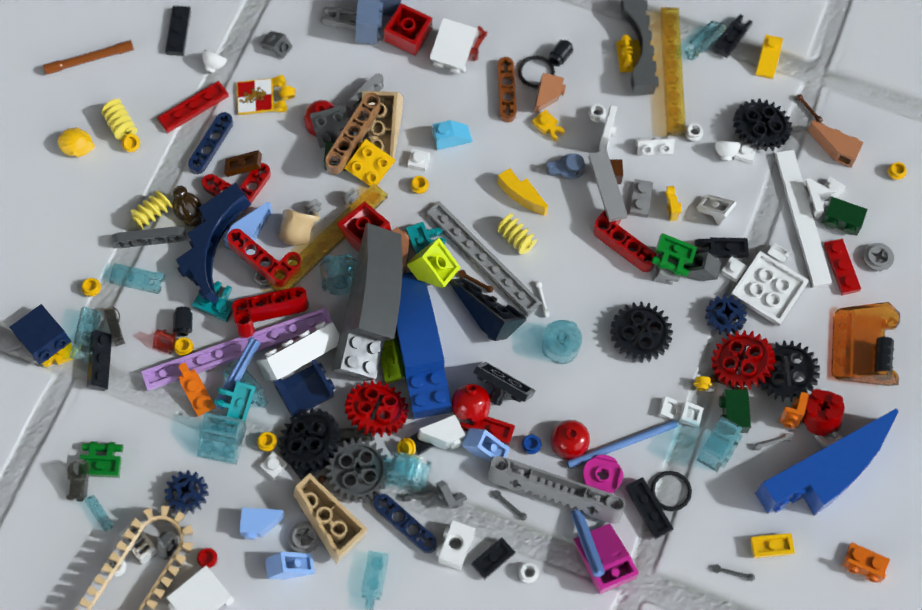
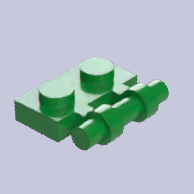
M662 233L655 250L656 253L662 256L661 258L654 256L651 263L658 265L657 267L662 270L665 268L672 271L674 275L687 277L689 270L683 268L684 264L690 266L693 263L697 247ZM668 258L676 260L677 264L668 262Z
M97 441L82 443V451H89L88 455H80L79 476L120 478L122 458L121 456H114L115 452H123V444H116L115 442L101 444ZM97 451L107 452L106 456L96 455Z

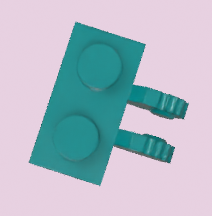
M424 222L406 227V232L410 238L415 255L434 241H431L430 238L442 233L440 227L427 231ZM444 237L439 238L443 244L446 243V239Z
M219 281L214 283L217 294L221 288V282ZM227 285L222 293V297L218 296L219 300L214 304L208 299L204 300L200 293H198L192 307L228 322L233 313V302L227 300L231 294L232 287Z
M236 380L233 391L218 387L217 392L222 395L231 396V400L228 403L221 399H214L213 404L228 408L225 416L226 420L245 425L256 386Z

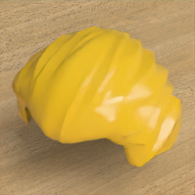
M78 127L68 128L57 139L61 151L69 157H82L95 147L90 135Z

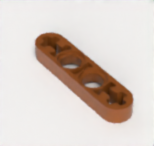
M502 57L499 59L497 67L499 111L501 120L509 123L516 118L514 62L509 57ZM504 64L508 66L506 73H504ZM507 78L511 80V84L504 85L501 81ZM509 94L512 96V99L506 101L502 96ZM506 107H509L510 116L506 114Z

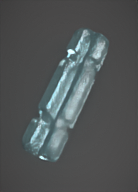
M94 495L89 496L85 502L91 508L90 510L105 532L111 530L114 524Z

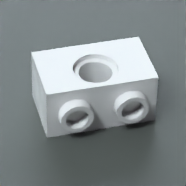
M454 520L451 526L447 525L443 537H446L445 542L439 545L436 553L439 556L438 563L461 571L476 528ZM452 541H458L461 546L453 549L449 544Z

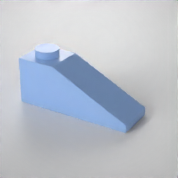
M266 202L232 224L230 229H227L223 235L225 248L230 249L227 236L232 229L242 230L255 241L273 212L271 203Z

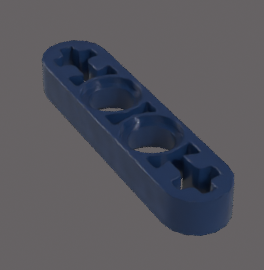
M222 112L217 115L190 157L188 166L193 174H201L206 170L233 127V119L229 113ZM227 119L228 123L224 122V124L222 125L221 121H225ZM217 132L220 134L218 139L211 138L213 133ZM204 147L211 148V152L208 154H203L201 151ZM200 161L201 166H196V168H194L193 164H198Z
M379 494L375 497V510L424 553H432L436 549L437 540L435 536L390 496ZM379 500L382 502L387 500L386 505L391 509L388 515L386 514L388 509L384 506L379 507ZM395 512L403 514L404 517L400 522L393 521L392 515ZM410 525H415L418 527V533L410 535L407 532V528ZM422 532L425 533L423 534V538L426 541L430 539L432 540V547H424V541L421 538H419Z

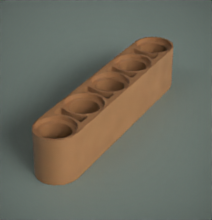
M368 93L364 96L328 152L325 162L327 171L330 174L337 175L342 172L380 112V98L376 93ZM371 102L376 103L374 106L368 105ZM361 117H366V118H367V119L364 120V121L359 120V118H361ZM357 132L356 135H350L349 133ZM343 146L348 147L347 150H340ZM333 161L338 162L337 165H330Z

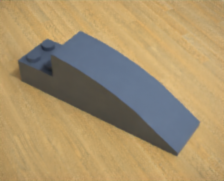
M358 0L355 43L377 44V37L381 38L382 15L393 16L401 4V0Z

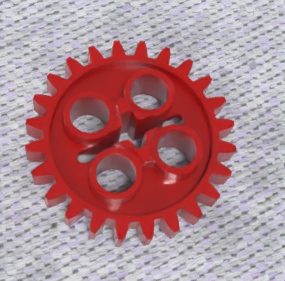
M746 330L743 331L742 335H739L738 331H736L734 337L728 334V340L721 338L723 344H716L718 350H713L714 356L711 357L712 369L715 370L714 374L718 377L720 383L724 381L726 387L732 384L733 390L737 386H740L741 390L744 389V386L751 390L752 384L759 387L758 381L765 383L764 376L771 377L769 371H774L772 364H775L776 361L774 350H772V345L768 344L767 338L762 339L761 334L755 337L753 331L747 335ZM735 348H741L739 351H733ZM753 353H760L757 356H752ZM731 364H732V365H735V366L732 367V368H727V366H729V365H731ZM753 369L752 372L746 373L747 370Z
M371 380L370 385L363 381L362 386L356 384V388H351L345 401L344 407H346L345 413L348 414L347 420H352V426L358 425V431L365 429V435L369 431L372 432V437L376 433H379L380 437H383L384 432L388 436L391 435L392 431L397 433L398 428L402 429L403 424L406 423L409 410H407L408 404L405 403L406 397H400L401 391L394 392L395 386L390 389L388 388L389 383L383 386L381 381H378V384H374L373 380ZM383 397L374 420H370L379 398Z

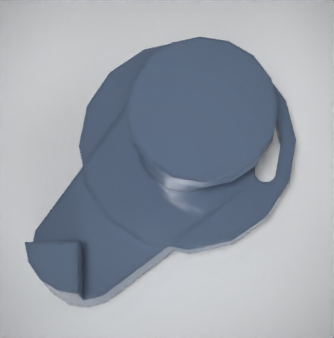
M566 154L560 160L548 161L546 172L548 175L576 179L583 175L585 162L584 158L579 154Z

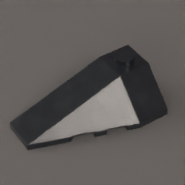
M463 278L451 279L449 282L480 329L493 341L507 339L527 319L512 306L507 305L505 307L498 303V298L482 294L481 288Z

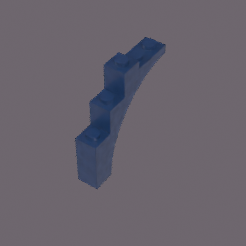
M234 183L199 207L202 213L200 218L203 223L187 233L191 239L189 244L192 249L176 259L179 265L177 268L179 273L183 277L187 276L196 286H199L200 290L198 291L204 300L208 299L212 304L219 300L212 276L217 246L232 221L251 205L246 194L237 183Z

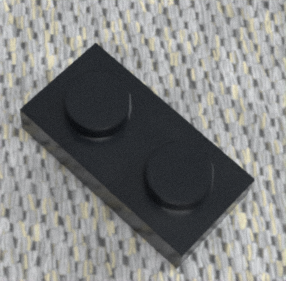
M501 537L473 561L471 565L486 580L514 556L516 552Z

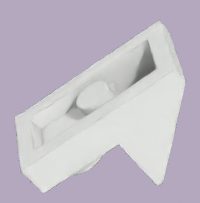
M808 178L804 182L814 220L820 219L825 211L823 200L830 198L832 190Z
M707 194L697 205V209L701 213L712 215L717 225H720L735 207L736 202Z

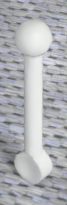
M536 281L535 287L538 288L546 318L549 317V311L541 289L542 283Z

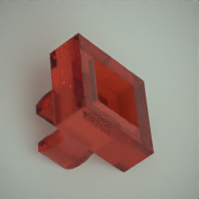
M157 329L154 333L153 348L171 354L174 350L176 333L170 334L167 333L166 329Z

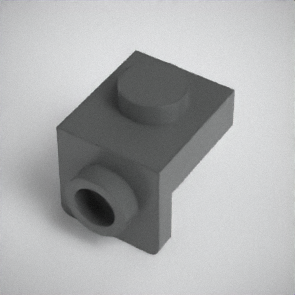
M274 31L266 34L260 43L264 49L275 51L279 58L282 59L293 47L285 34Z
M443 480L435 484L438 489L435 491L438 499L443 501L448 508H458L467 500L466 495L463 493L453 496L448 484Z

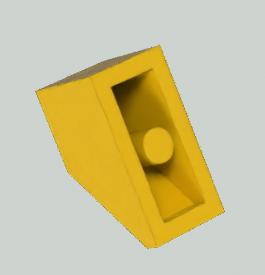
M765 35L761 45L755 76L769 79L774 78L783 38Z

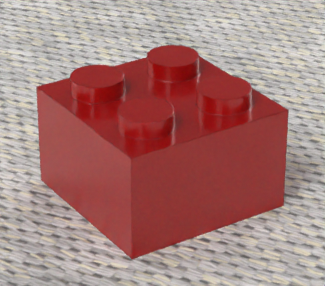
M401 3L384 29V42L416 56L432 31V17Z

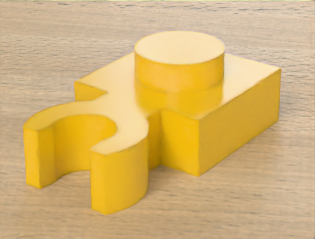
M546 109L532 120V124L541 133L546 135L549 132L551 139L555 142L558 139L555 133L564 135V129L556 126L558 120Z
M667 186L665 196L669 220L677 221L679 214L682 213L681 203L677 201V196H675V187Z
M70 342L66 347L43 362V366L49 367L54 361L60 365L77 358L72 343Z

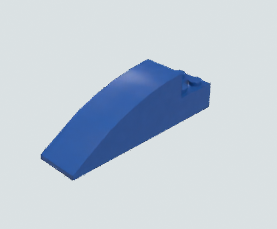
M412 272L403 273L396 335L413 420L452 413V403L444 369L445 360L427 284L417 280Z
M897 408L764 481L755 494L768 514L772 511L778 513L790 501L793 504L802 499V497L814 516L829 506L846 491L879 452L899 412Z

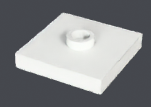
M611 105L609 108L599 152L607 150L610 137L614 138L616 127L613 125L617 112L616 106Z

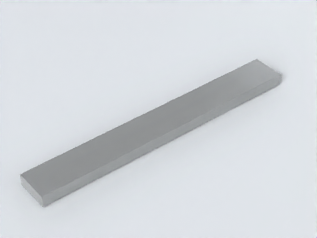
M440 201L425 212V215L438 228L440 227L442 232L527 317L542 305V302Z

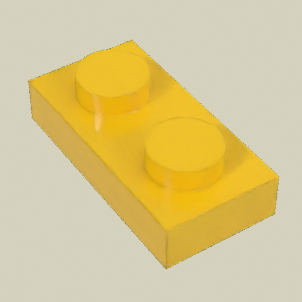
M791 533L750 538L753 559L794 555L795 553Z

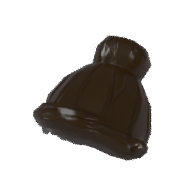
M184 186L174 188L173 212L177 218L188 226L199 224L202 221L200 218L202 213L199 209L202 204L198 197L187 192Z

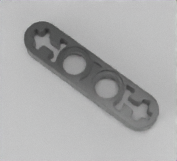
M181 226L115 233L112 235V246L115 248H129L181 242L186 240V229Z

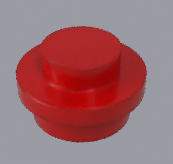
M204 548L197 555V562L202 568L205 566L212 568L218 560L217 553L211 548Z

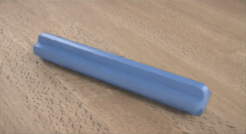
M250 338L222 388L234 390L236 380L240 381L260 346V342L257 339ZM219 393L216 399L228 402L231 396ZM215 405V406H216L217 408H219V409H224V408H225V407H222V406Z
M576 508L574 511H571V517L592 574L599 578L601 575H604L605 570L582 510L578 511Z

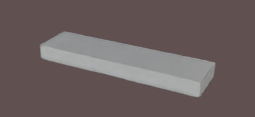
M607 150L589 154L588 158L608 221L613 222L626 219L628 215Z

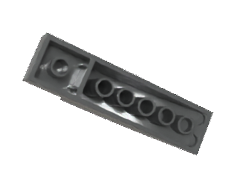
M369 223L365 224L332 371L364 381L375 380L377 377L384 342L394 339L398 320L403 270L402 239L399 233Z

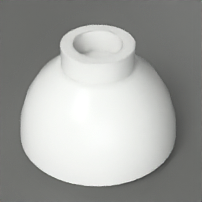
M209 50L203 51L204 69L214 73L215 70L222 68L226 64L227 59Z
M715 142V149L721 156L720 160L731 161L741 146L738 142Z

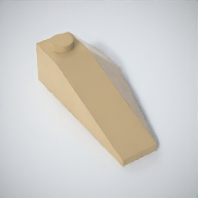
M362 91V99L368 93H376L380 98V112L367 131L369 140L395 159L402 118L403 96L398 92ZM371 102L368 105L374 106L376 103Z

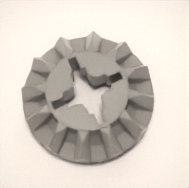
M873 243L865 249L863 259H865L866 265L870 266L872 270H879L881 272L882 270H888L892 266L894 254L887 245ZM881 252L882 260L876 262L875 256H877Z
M306 521L295 524L288 535L291 548L298 553L315 551L321 540L311 523ZM308 530V538L311 540H306L302 545V540L299 536H304Z

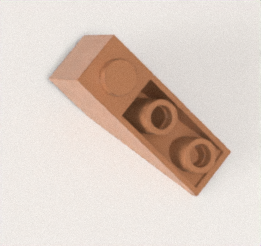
M813 120L808 128L810 135L834 161L850 168L853 166L863 145L862 141Z

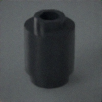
M559 40L549 53V61L557 67L563 65L573 53V45L568 40Z
M177 307L173 313V332L180 337L188 336L192 332L193 313L189 307Z

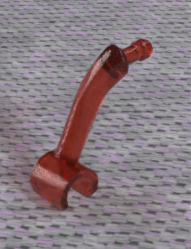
M478 26V30L482 34L479 35L469 53V56L475 54L472 57V61L478 60V48L488 35V32L484 31L481 26Z

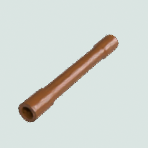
M128 40L72 58L43 64L46 75L73 66L130 52L134 48L132 41Z

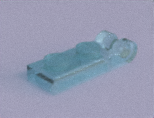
M114 263L109 282L160 294L162 289L161 283L164 282L166 275L161 272H151Z
M87 307L81 308L70 358H79L89 364L91 331L99 329L102 312ZM81 347L86 348L85 352L80 351Z

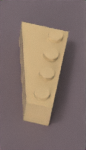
M308 474L295 486L294 498L335 564H337L365 537L368 529L311 474Z

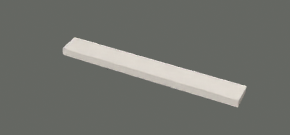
M794 150L776 152V162L812 288L831 285V276Z

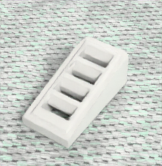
M131 524L118 533L122 539L127 529L130 531L133 529L130 527ZM142 531L141 536L137 539L131 551L143 565L154 557L158 550ZM123 539L126 545L129 546L130 541ZM142 540H145V542L137 549L134 548ZM149 545L150 548L140 555L139 552Z

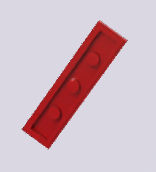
M217 81L161 114L157 119L165 131L169 133L228 98L229 94L222 84Z

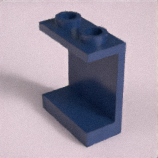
M42 304L9 327L39 365L72 342Z
M315 359L311 361L312 366L284 381L281 378L273 380L274 387L292 418L297 417V412L301 415L304 409L309 411L311 408L334 397L333 390L335 386L331 379H326L324 375L326 371L322 363L318 364Z

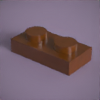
M256 150L226 158L225 175L230 177L260 169L261 152Z

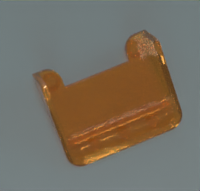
M890 302L844 307L835 312L833 317L831 369L834 378L841 381L884 386L899 385V376L894 370H892V374L888 371L874 372L876 339L878 337H885V330H894L900 323V312Z

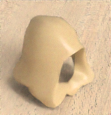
M285 209L282 213L278 238L291 246L309 243L312 227L320 218L318 212H314L311 216Z

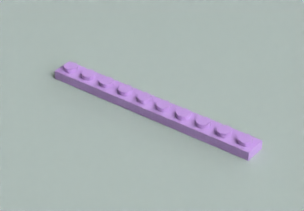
M327 307L256 331L251 337H239L143 370L141 373L146 388L150 391L179 381L178 377L182 376L178 365L184 362L190 371L195 369L196 373L199 374L238 360L250 338H255L260 342V346L256 353L282 345L290 339L295 340L299 338V334L307 330L309 332L314 330V326L323 321L326 323L332 321Z

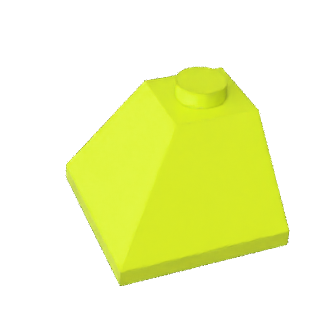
M439 238L418 252L407 264L417 280L440 288H444L461 268Z

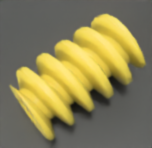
M113 99L103 106L101 113L117 140H122L127 134L137 133V128L134 127L135 124L131 121L132 119L128 116V112L125 110L120 99Z
M159 191L155 192V197L150 195L148 197L149 201L144 200L143 206L138 204V211L135 209L131 210V217L141 230H144L143 224L148 227L150 226L149 219L156 222L155 215L161 218V210L168 213L167 206L173 209L169 200Z
M510 213L500 221L497 231L499 234H503V238L508 239V243L513 244V248L518 249V253L522 255L527 253L536 244L537 239L532 241L534 234L531 233L527 236L529 229L526 228L522 231L521 229L524 224L516 225L519 219L511 220L514 214Z

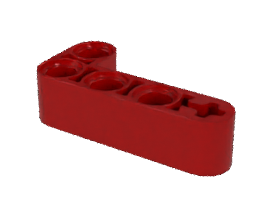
M604 210L595 221L594 235L642 272L652 271L655 264L651 263V261L656 256V253L620 227L621 220L609 222ZM599 226H604L607 229H600ZM613 237H619L621 240H615ZM628 248H634L636 251L631 252Z
M232 229L228 233L229 248L274 286L284 287L299 272L301 257L298 253L289 252L280 261H277L242 230ZM249 249L255 250V254L248 255L246 251ZM290 260H295L297 264L291 266L287 262ZM264 261L270 263L268 267H262L260 264ZM280 273L285 277L283 279H276L274 276Z
M294 287L242 298L234 301L232 304L237 333L241 338L251 337L255 333L254 322L301 313L309 308L307 292L303 287Z

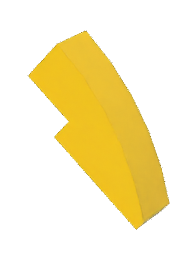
M511 168L498 175L497 184L514 201L540 215L545 216L547 214L548 205L527 178L520 181Z

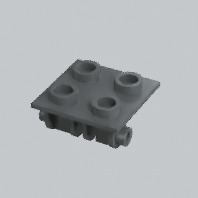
M336 104L331 109L310 114L320 148H324L326 142L336 141L349 121L346 106H341V104Z

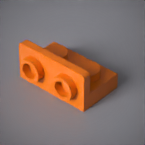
M801 392L798 398L795 397L791 407L784 408L778 423L783 424L786 428H798L805 413L809 394Z
M851 542L842 566L846 567L850 573H859L866 576L867 580L878 583L885 579V572L890 559Z

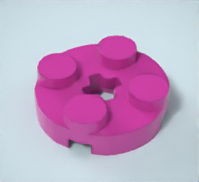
M598 455L585 464L582 477L585 485L613 494L621 485L623 470L613 457ZM605 471V475H608V478L602 480L597 476V473Z

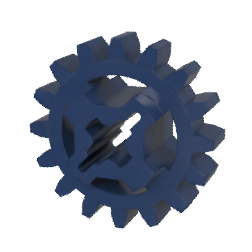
M723 294L722 299L716 296L715 301L711 300L709 306L706 307L705 319H709L707 326L713 325L712 331L719 330V335L725 332L726 336H728L730 331L735 335L736 331L742 330L743 324L747 321L744 317L748 313L743 311L745 305H739L740 299L734 301L733 295L729 299L726 294ZM736 319H738V321L735 324H731L732 321H736Z
M187 470L186 475H183L179 471V477L172 475L173 481L166 482L169 488L164 489L165 494H167L164 498L166 502H169L168 506L170 508L175 507L176 513L182 510V513L186 515L187 510H190L194 514V508L201 510L200 504L207 503L204 497L209 496L208 491H206L208 485L204 483L203 476L198 478L197 472L191 475L190 471ZM196 484H198V486H199V488H200V492H199V493H197V491H195V489H196ZM188 490H190L189 494H183L184 491L187 492ZM174 492L178 494L177 501L174 500Z

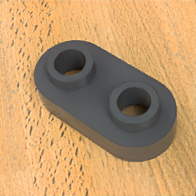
M170 530L162 532L157 539L158 555L163 559H168L178 547V536Z

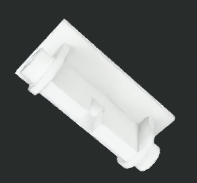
M669 135L655 137V139H652V137H639V139H636L637 156L673 154L675 138L669 137Z

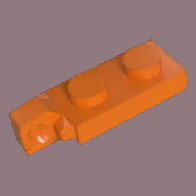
M185 362L178 365L182 376L178 377L180 384L197 416L199 417L215 409L216 407L195 369L190 371Z

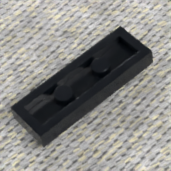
M172 6L165 50L166 55L184 56L191 16L190 7Z
M99 330L91 331L87 387L101 391L108 389L112 334Z
M643 477L625 486L627 493L655 540L673 531L674 528Z

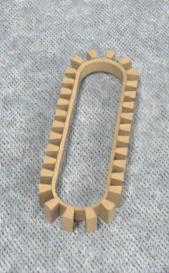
M161 506V516L153 517L151 507L144 510L143 515L147 521L142 524L135 518L130 525L131 528L139 530L137 534L134 535L127 529L123 535V539L131 541L129 546L121 540L116 546V550L124 552L122 557L120 558L113 551L108 558V561L116 563L114 569L107 563L102 567L101 572L109 575L107 580L99 574L94 579L93 583L102 586L99 592L92 585L87 590V595L95 597L90 603L83 596L78 605L91 610L144 528L155 521H166L177 529L180 543L138 609L142 610L146 605L150 610H154L158 602L149 598L152 594L159 600L162 598L165 591L156 587L159 583L166 589L169 587L172 579L164 577L165 573L168 572L171 576L175 577L179 568L171 566L172 562L175 561L182 567L187 557L178 553L181 549L190 553L193 543L183 542V536L193 535L191 525L183 529L179 525L185 519V515L178 511L174 519L167 517L170 508L168 506Z

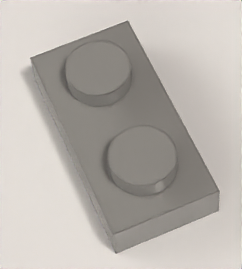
M635 179L629 215L648 218L653 182Z

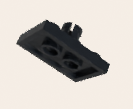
M487 362L476 366L473 372L478 375L477 379L484 383L490 382L494 385L489 395L490 402L501 406L507 393L511 394L513 400L525 402L532 398L536 391Z

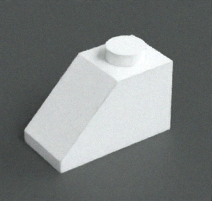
M456 415L420 428L417 435L418 440L431 443L444 450L450 447L452 449L462 445L465 433Z

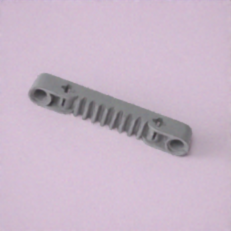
M502 456L494 457L489 466L487 477L494 484L515 491L524 489L525 493L531 491L532 495L538 493L540 498L546 496L548 501L553 498L555 503L562 501L563 506L569 504L570 508L576 506L578 511L583 510L586 515L607 523H618L626 507L625 501L617 495Z

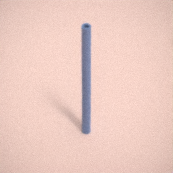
M676 420L654 427L580 457L566 461L568 468L588 462L595 458V456L609 454L677 428L678 424Z

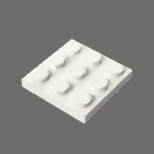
M760 251L731 295H733L735 300L740 299V303L780 326L809 280Z

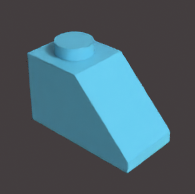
M452 120L432 124V135L437 150L472 143L471 134L466 124Z

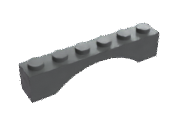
M621 0L622 19L634 31L640 46V60L633 69L630 79L632 95L654 94L656 87L659 86L658 76H655L657 65L656 61H653L654 46L650 42L652 41V31L648 28L650 16L646 14L648 2L647 0Z

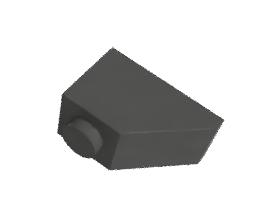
M709 252L695 254L693 263L690 266L685 264L683 268L689 270L686 278L699 281L718 279L721 262Z

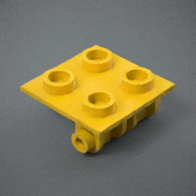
M623 35L621 41H616L620 73L633 72V69L640 60L638 40H631L629 35Z
M365 139L360 142L358 150L344 169L375 189L396 159Z

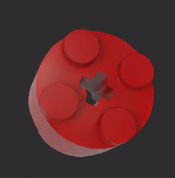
M813 390L808 396L805 413L802 418L803 424L807 426L806 429L818 436H828L829 433L839 431L845 409L843 397L830 391Z

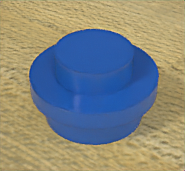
M527 435L522 440L523 451L531 455L538 453L541 449V440L535 435Z

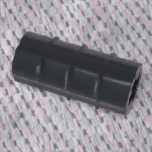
M878 337L876 339V347L874 348V376L879 379H889L892 377L894 340L890 337Z

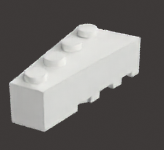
M323 321L315 325L314 330L302 332L298 335L299 338L295 340L290 339L284 342L282 347L274 348L266 352L261 358L255 360L265 381L278 380L337 347L340 335L333 322L326 323Z

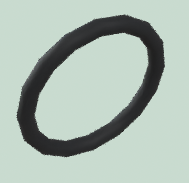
M530 56L519 65V78L528 87H539V84H531L522 76V68L530 60L538 59L546 62L551 68V75H555L553 64L545 57Z
M662 472L655 477L651 485L653 495L664 510H681L691 500L692 488L690 482L679 472ZM674 475L685 482L688 494L684 503L679 506L670 507L665 506L658 500L655 494V486L660 478Z

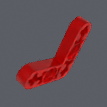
M261 163L260 169L251 171L240 186L251 203L270 179L271 171L265 163ZM263 170H265L266 174L262 173L259 176V171L262 172ZM213 174L205 175L202 179L203 189L214 197L221 193L223 189H227L232 185ZM212 181L214 182V185H211V184H210L209 186L207 185V182H209V183H211ZM255 183L257 187L254 190H248L247 185Z

